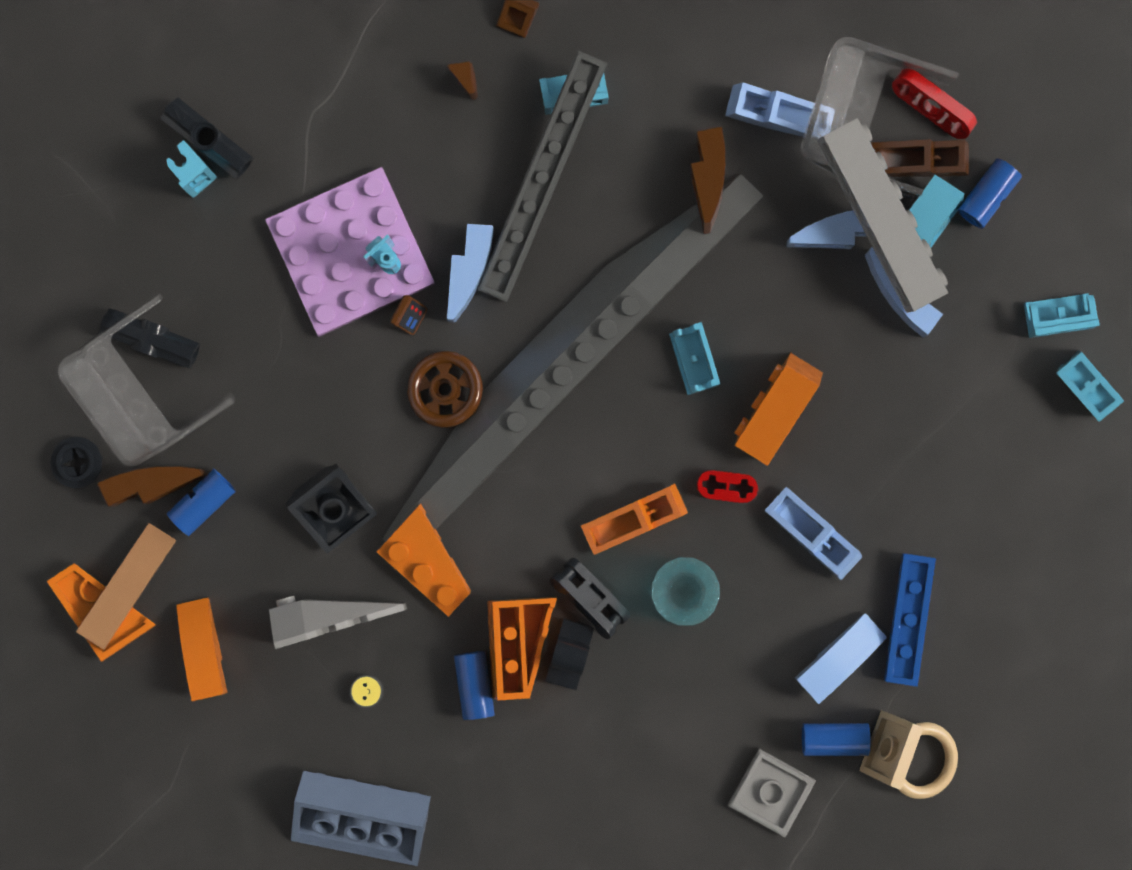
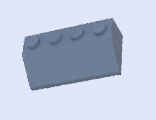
M303 771L294 801L291 841L418 866L431 796L392 789L383 785L377 786L357 782L353 779H342L322 773Z

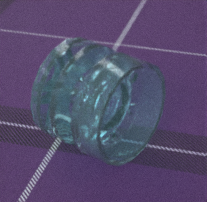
M679 557L665 563L657 571L652 582V600L656 610L666 621L677 626H695L705 622L714 613L720 599V584L715 572L705 562L693 557ZM684 584L691 585V591L695 592V596L689 597L687 602L681 601V595L676 594L677 589H683Z

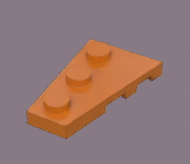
M420 503L379 548L377 553L449 617L471 593V589L453 558L446 551L441 542V537L437 530L433 528L426 516V511Z
M75 563L47 581L78 628L106 588ZM132 608L105 650L89 640L87 642L100 661L103 662L155 627L156 624L135 608Z

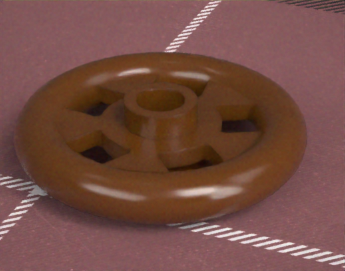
M440 351L423 358L411 372L407 387L409 403L415 414L427 424L442 428L453 427L469 419L477 410L483 392L482 379L474 363L462 354L452 351ZM453 365L459 367L464 372L459 380L449 374ZM436 366L440 374L435 376L430 382L425 374ZM445 384H449L451 387L448 395H442L441 388ZM461 387L470 388V394L466 402L458 400L461 394ZM429 389V394L433 401L424 404L420 392ZM452 404V414L441 415L439 413L440 405Z

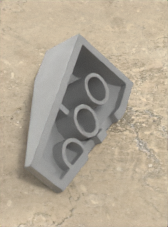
M295 596L277 600V607L269 609L273 642L275 649L318 637L328 632L338 631L355 624L406 610L407 606L406 603L308 599L296 601Z

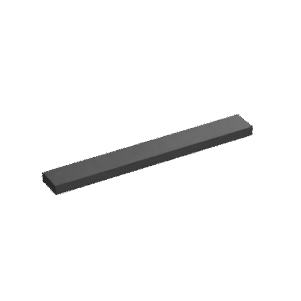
M579 50L577 51L477 290L505 302L508 301L608 63Z

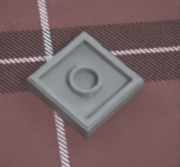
M758 748L728 806L786 837L816 780Z

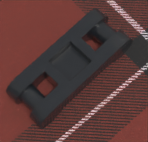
M570 558L564 565L565 569L561 573H555L550 578V584L556 591L563 593L595 626L599 635L605 639H610L616 633L615 628L619 624H624L630 618V613L579 560ZM573 578H577L582 583L578 588L571 582ZM604 607L610 612L608 618L600 612Z

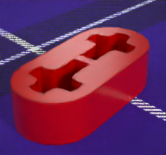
M711 470L702 473L696 483L699 494L711 500L748 503L757 496L758 492L756 480L747 474ZM709 476H715V482L725 483V489H714L713 494H708V489L702 487V482L709 480ZM742 479L747 480V486L752 487V492L746 493L745 498H741L738 491L729 490L730 484L738 485L741 484Z

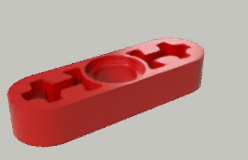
M909 68L903 69L892 82V89L899 98L952 137L965 139L975 128L977 120L969 109L917 71ZM928 99L935 101L940 108L934 107Z

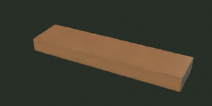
M148 523L76 633L105 650L176 543V540Z

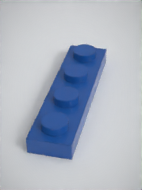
M902 553L884 676L885 682L918 687L936 558Z

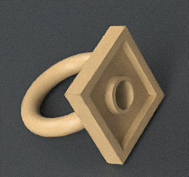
M881 710L870 739L869 756H864L859 771L891 787L897 788L905 796L914 799H926L939 794L951 782L958 763L957 747L949 732L940 725L930 722L914 724ZM929 735L935 737L940 741L944 749L945 762L943 769L933 782L924 786H915L909 783L905 777L920 736Z

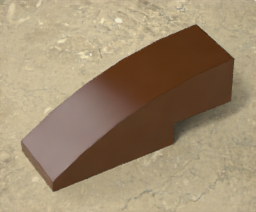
M722 126L697 131L696 145L700 162L691 163V180L704 234L711 233L723 196L726 162Z
M931 139L871 142L875 152H880L884 157L888 167L885 172L888 176H969V144L966 140L932 141Z
M152 467L122 473L97 484L109 507H116L138 495L143 504H151L205 477L207 474L205 470L196 468Z

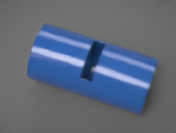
M996 158L957 209L958 213L973 226L983 229L1001 206L1000 203L1005 201L1020 181L1022 175L1006 161Z
M214 468L192 488L194 491L192 494L187 493L166 513L170 520L187 536H190L236 492L234 487Z
M486 651L454 655L463 720L495 716Z
M803 723V756H869V724Z

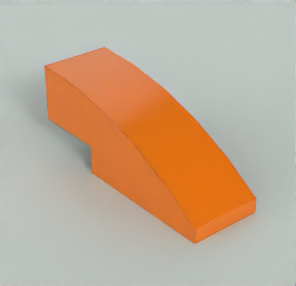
M673 484L581 525V528L593 555H596L687 514L688 511L676 484Z
M209 597L177 604L181 647L191 701L227 693L221 664L223 659Z

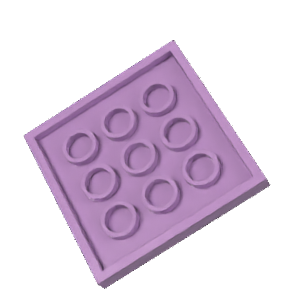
M382 167L265 219L319 337L402 300L406 294L410 296L435 285ZM388 234L395 244L392 250L401 262V268L396 274L385 273L377 263L371 267L363 257L368 253L365 250L367 245L378 236L383 239Z

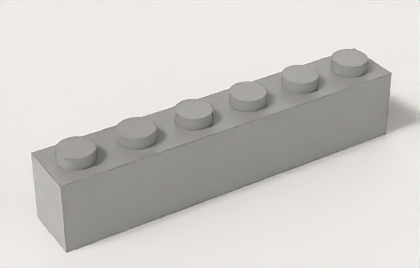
M858 118L822 136L817 142L906 313L914 312L948 294L945 287L948 285V282L942 270L935 268L930 258L933 256L929 244L925 239H920L915 229L918 225L914 215L910 210L906 211L900 201L903 196L899 186L895 181L891 182L885 170L888 167L884 157L880 152L876 153L870 143L872 135L865 123L861 124Z

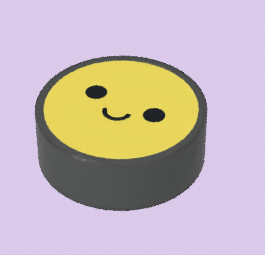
M362 675L352 683L350 695L356 705L369 708L381 700L383 686L377 677Z

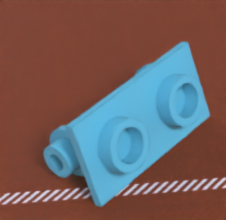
M388 234L383 239L380 236L376 237L365 248L368 253L363 257L371 267L377 263L385 273L391 275L396 274L401 268V262L392 250L395 244Z

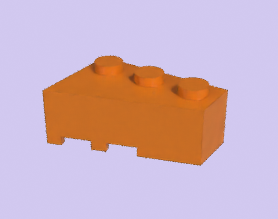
M790 352L783 365L777 364L768 378V381L772 383L766 393L760 391L751 405L755 410L749 420L743 417L734 434L738 438L735 446L768 466L820 386L823 372Z
M543 597L487 601L492 698L497 701L530 698L541 659V651L544 640L547 637L551 614L557 598Z

